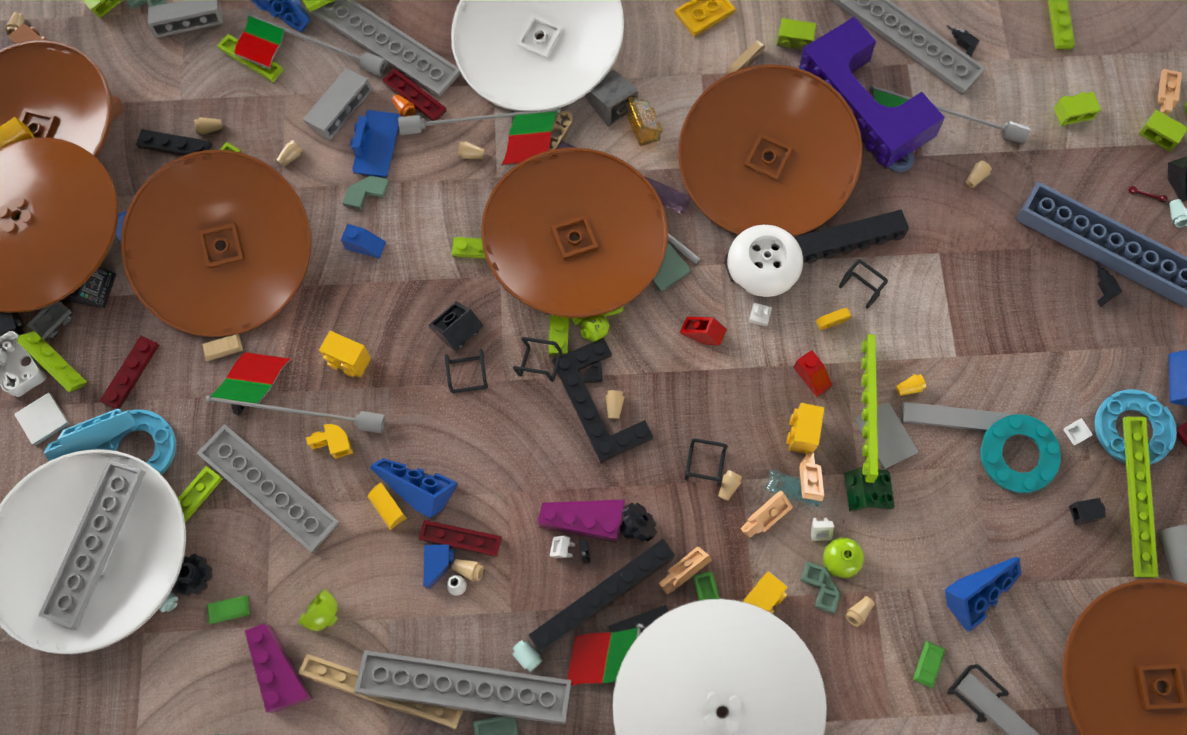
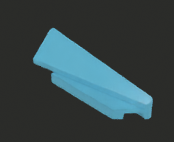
M115 409L64 429L57 441L48 444L44 454L51 461L66 454L93 450L135 426L136 421L129 410L122 412L121 409Z

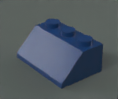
M1187 350L1169 354L1170 403L1186 407Z

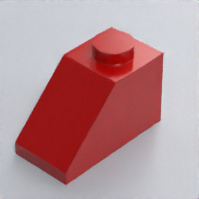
M687 316L680 333L705 345L720 346L727 329L714 317Z
M813 350L796 361L793 368L816 397L832 387L824 364Z

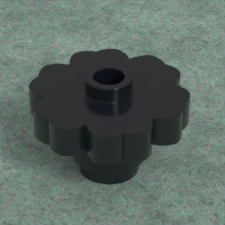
M630 503L623 510L624 521L620 526L622 535L627 539H639L641 542L653 539L657 534L654 528L656 523L652 515L647 513L646 508L639 503Z
M192 554L190 557L184 556L180 572L174 584L175 592L184 596H190L192 593L199 595L202 591L206 590L208 587L207 581L213 577L212 567L207 565V560L196 554Z

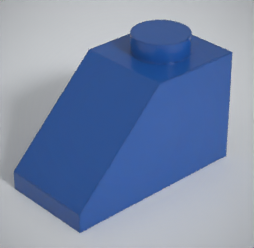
M350 224L346 225L341 238L346 250L379 259L386 244V241L367 229Z
M449 544L424 545L423 586L426 589H430L451 568V562H454V550H451Z

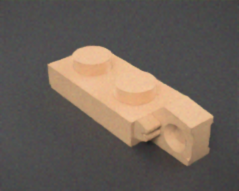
M1163 69L1160 77L1158 105H1162L1160 112L1168 116L1172 112V108H1175L1179 101L1182 73Z
M806 452V456L803 458V462L801 461L799 467L802 498L822 501L824 498L821 465L815 464L814 453Z
M779 491L749 517V522H746L741 528L744 535L751 538L756 533L766 532L792 509L793 506L784 492Z
M696 547L668 570V575L659 582L661 589L668 595L704 568L712 559L700 547Z

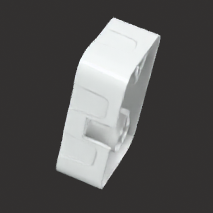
M9 331L0 337V386L13 397H20L44 382L47 375L41 365L17 342L19 335ZM25 357L31 358V363L28 366H22L21 364Z

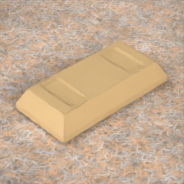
M240 334L202 344L206 362L243 351Z

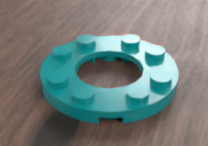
M1022 414L1006 416L994 422L983 435L984 438L980 448L981 463L988 477L999 487L1015 493H1030L1044 488L1056 476L1061 462L1060 446L1052 430L1037 418ZM1013 435L1027 436L1038 446L1040 452L1038 464L1029 472H1016L1009 468L1004 461L1002 455L1003 445Z

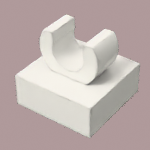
M754 303L749 322L767 327L772 307Z
M1082 418L1063 429L1074 446L1093 435Z
M814 518L810 534L811 540L831 541L834 530L833 521H828L827 518H824V521H817Z
M566 536L553 537L550 557L556 559L573 557V554L567 551L568 547H575V544L569 542L570 538Z

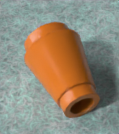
M399 94L392 98V103L401 117L415 115L416 109L413 103Z

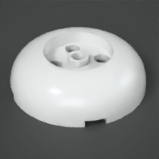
M757 225L744 230L735 238L729 249L727 263L731 277L736 284H739L748 293L753 295L771 297L788 291L798 281L803 268V254L796 239L786 230L773 225ZM771 247H777L779 250L775 251ZM779 262V268L774 267L773 263Z

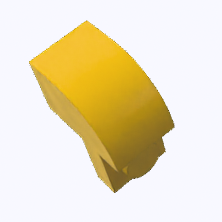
M325 424V432H315L310 437H306L307 445L312 450L328 445L330 454L334 459L353 454L349 437L337 425Z

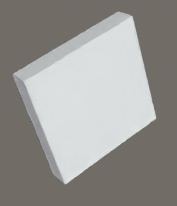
M51 393L45 394L14 414L34 446L70 424Z

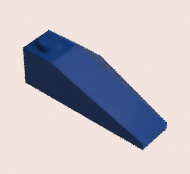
M251 0L259 9L266 10L273 17L280 18L284 23L299 32H303L311 20L299 0Z
M385 458L370 466V469L414 510L430 518L444 509L458 484L441 474L435 473L432 476L425 474L423 469L411 470L406 468L405 464Z
M1011 558L958 579L945 589L947 606L966 631L969 632L987 617L985 612L991 605L995 607L998 603L999 595L1003 591L1007 592L1022 574L1020 558Z

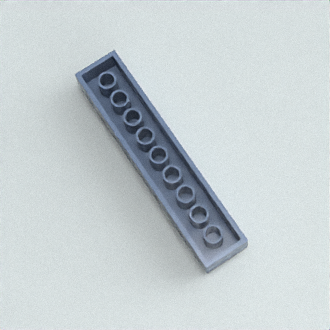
M1037 182L1030 191L1015 220L1187 308L1186 256Z

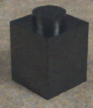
M1100 498L1078 501L1069 506L1075 525L1096 522L1106 517V509L1104 504L1101 503Z

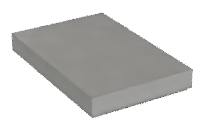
M887 402L877 407L878 462L882 469L886 470L918 454L919 451L890 403ZM861 415L855 418L854 421L862 433L865 421L862 420Z

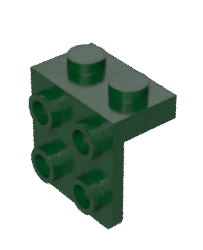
M862 467L844 473L849 512H857L867 508L888 510L894 508L891 477L888 470L878 469V477L874 483L865 481Z

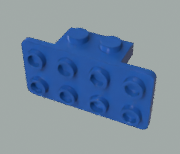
M367 110L365 116L359 115L358 122L354 126L355 136L351 139L350 143L351 149H353L355 154L352 168L354 174L382 178L388 176L399 130L398 118L401 117L400 114Z

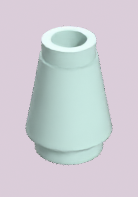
M1180 199L1171 201L1172 224L1178 228L1187 226L1186 207Z

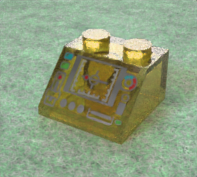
M630 97L628 119L639 146L659 141L662 127L660 122L657 123L655 119L656 113L654 108L650 107L648 101Z

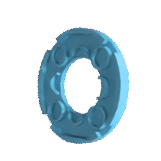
M1128 389L1112 394L1101 403L1095 415V432L1101 446L1113 458L1126 464L1125 442L1118 435L1116 420L1122 412L1134 410L1145 415L1152 424L1153 436L1148 443L1150 465L1162 460L1174 447L1177 435L1175 420L1167 406L1164 407L1156 400L1157 397L1141 390Z
M130 410L129 412L136 421L135 426L95 448V450L117 451L119 443L124 436L138 430L146 431L151 434L155 442L154 454L146 463L163 475L174 459L176 437L170 424L158 414L148 410Z

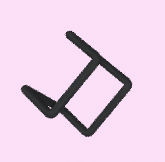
M858 259L845 273L839 288H842L852 275L874 291L866 305L868 309L879 297L880 291L888 283V279L863 260ZM859 263L884 281L878 289L857 273L852 272Z
M522 337L521 340L526 345V351L521 367L514 366L513 370L520 377L524 371L545 374L553 382L562 355V350L557 342ZM527 341L555 346L558 355L552 376L548 371L525 367L530 351V344Z
M479 349L480 356L450 360L448 354L444 355L447 382L451 393L488 388L482 349ZM480 360L484 385L453 389L449 364Z
M693 438L690 444L684 479L688 480L689 476L717 481V486H720L728 445ZM695 442L723 447L718 477L690 472Z
M969 665L948 689L947 694H955L977 714V722H987L985 715L954 689L971 669L977 668L1002 691L996 694L998 698L1008 696L1009 692L980 665Z

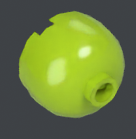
M837 538L825 547L823 564L832 576L848 579L855 576L862 569L864 552L855 540Z
M323 589L309 604L306 614L303 613L298 623L311 631H320L326 626L332 627L338 619L336 616L338 610L336 598L326 589Z

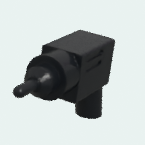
M947 25V28L954 35L953 37L957 39L956 43L966 50L965 54L972 57L980 40L967 30L963 31L961 28H952Z
M1095 262L1098 268L1097 277L1100 280L1097 284L1104 294L1098 300V305L1102 307L1118 296L1122 290L1114 276L1110 275L1108 270L1100 267L1098 262Z

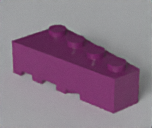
M625 500L542 503L538 526L617 543Z
M264 623L245 630L266 713H276L313 699L304 685L301 676H299L293 666L294 664L286 654L272 626Z

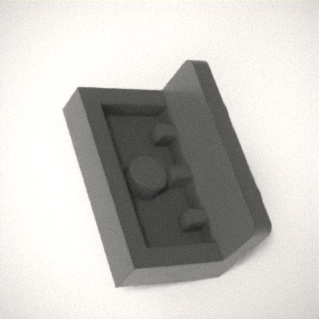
M58 301L44 307L27 326L45 341L48 338L52 340L59 333L58 329L62 325L66 326L73 319L71 316L74 313Z

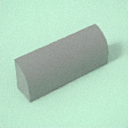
M182 0L148 7V24L154 37L158 38L223 24V14L219 0Z
M346 68L303 118V121L315 133L331 141L373 91L371 84L367 78Z
M1187 524L1158 531L1173 581L1187 584Z

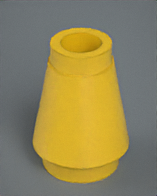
M914 374L895 386L899 396L923 392V389L927 388L921 374Z

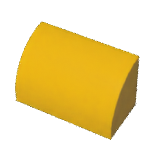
M16 117L0 126V148L18 141L35 138L29 127Z
M381 482L370 491L368 499L390 530L407 519Z

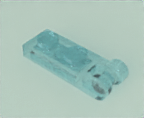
M770 470V481L766 484V491L775 494L782 491L788 498L815 506L820 505V501L802 498L801 479L782 474L779 471ZM778 481L783 482L782 487L777 486Z

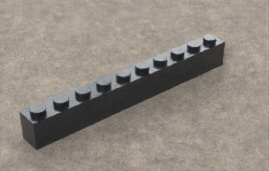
M901 209L794 238L801 248L803 263H813L821 258H832L836 254H848L855 249L863 250L870 247V245H882L889 240H901L908 232L909 226ZM771 247L775 251L779 250L777 247ZM727 254L726 257H725V260H724V264H725L726 270H727V272H728L730 281L732 282V281H734V280H733V278L731 277V274H730L729 269H728V263H727L728 254ZM774 262L773 265L774 267L779 268L780 263Z

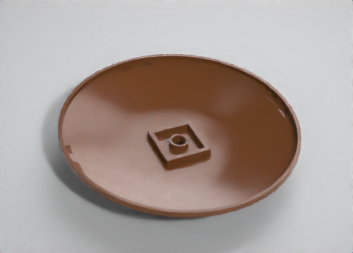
M50 40L26 41L0 50V126L16 117L27 125L31 132L33 128L38 126V129L32 132L35 138L66 140L83 147L97 158L109 132L112 117V99L106 78L95 62L75 47Z
M776 64L757 65L743 68L724 76L700 95L683 123L678 146V160L683 183L692 201L709 220L719 227L739 235L744 230L753 226L773 225L786 230L793 237H796L822 226L846 203L859 177L862 163V140L857 120L851 108L830 84L818 76L799 68ZM766 153H771L774 158L771 161H766L763 156Z
M32 138L0 148V312H29L47 307L64 299L93 275L112 244L118 222V197L113 180L104 165L92 153L75 143L56 138ZM21 213L20 219L15 221L16 216Z
M560 148L534 155L513 167L503 176L491 192L482 217L481 238L484 254L492 273L504 289L514 298L545 314L566 318H586L606 314L621 308L638 297L649 286L658 273L665 256L668 226L666 214L657 192L650 182L633 166L602 151L587 148ZM575 234L579 236V240L572 241L569 237Z
M205 150L190 153L169 162L152 174L141 186L125 216L121 236V254L125 273L133 291L143 305L157 318L178 330L190 334L225 337L241 334L265 324L289 304L299 290L308 269L311 255V230L309 219L300 197L291 184L277 170L267 163L244 153L230 150ZM225 241V249L219 251L217 248L218 243Z
M1143 579L1124 583L1099 595L1079 615L1073 624L1064 648L1062 683L1070 716L1080 735H1187L1186 583L1166 579ZM1159 681L1165 684L1166 690L1164 693L1157 689Z

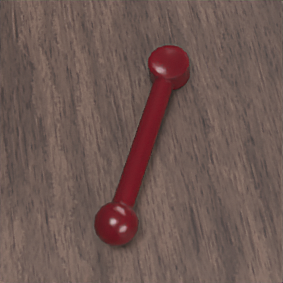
M1131 186L1128 189L1131 194L1139 193L1159 199L1161 202H1166L1168 199L1165 195L1159 196L1141 191L1135 186Z

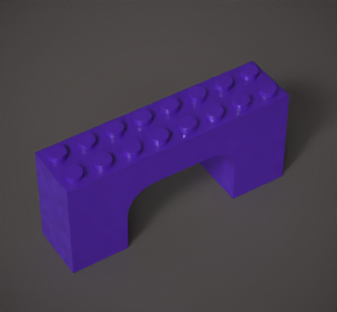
M854 16L805 46L802 50L799 68L803 67L805 71L823 79L844 98L857 120L861 140L866 150L871 152L875 156L876 161L886 169L892 163H896L907 156L908 153L915 151L935 138L945 117L923 92L896 107L883 106L869 94L852 72L870 62L876 40Z

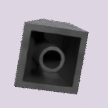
M612 70L593 90L585 95V98L609 127L637 110L638 89L615 70Z

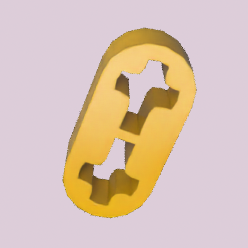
M842 308L821 316L816 320V324L819 330H825L848 321L852 318L849 308Z

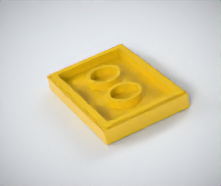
M690 0L674 10V14L693 37H696L736 12V8L729 0Z

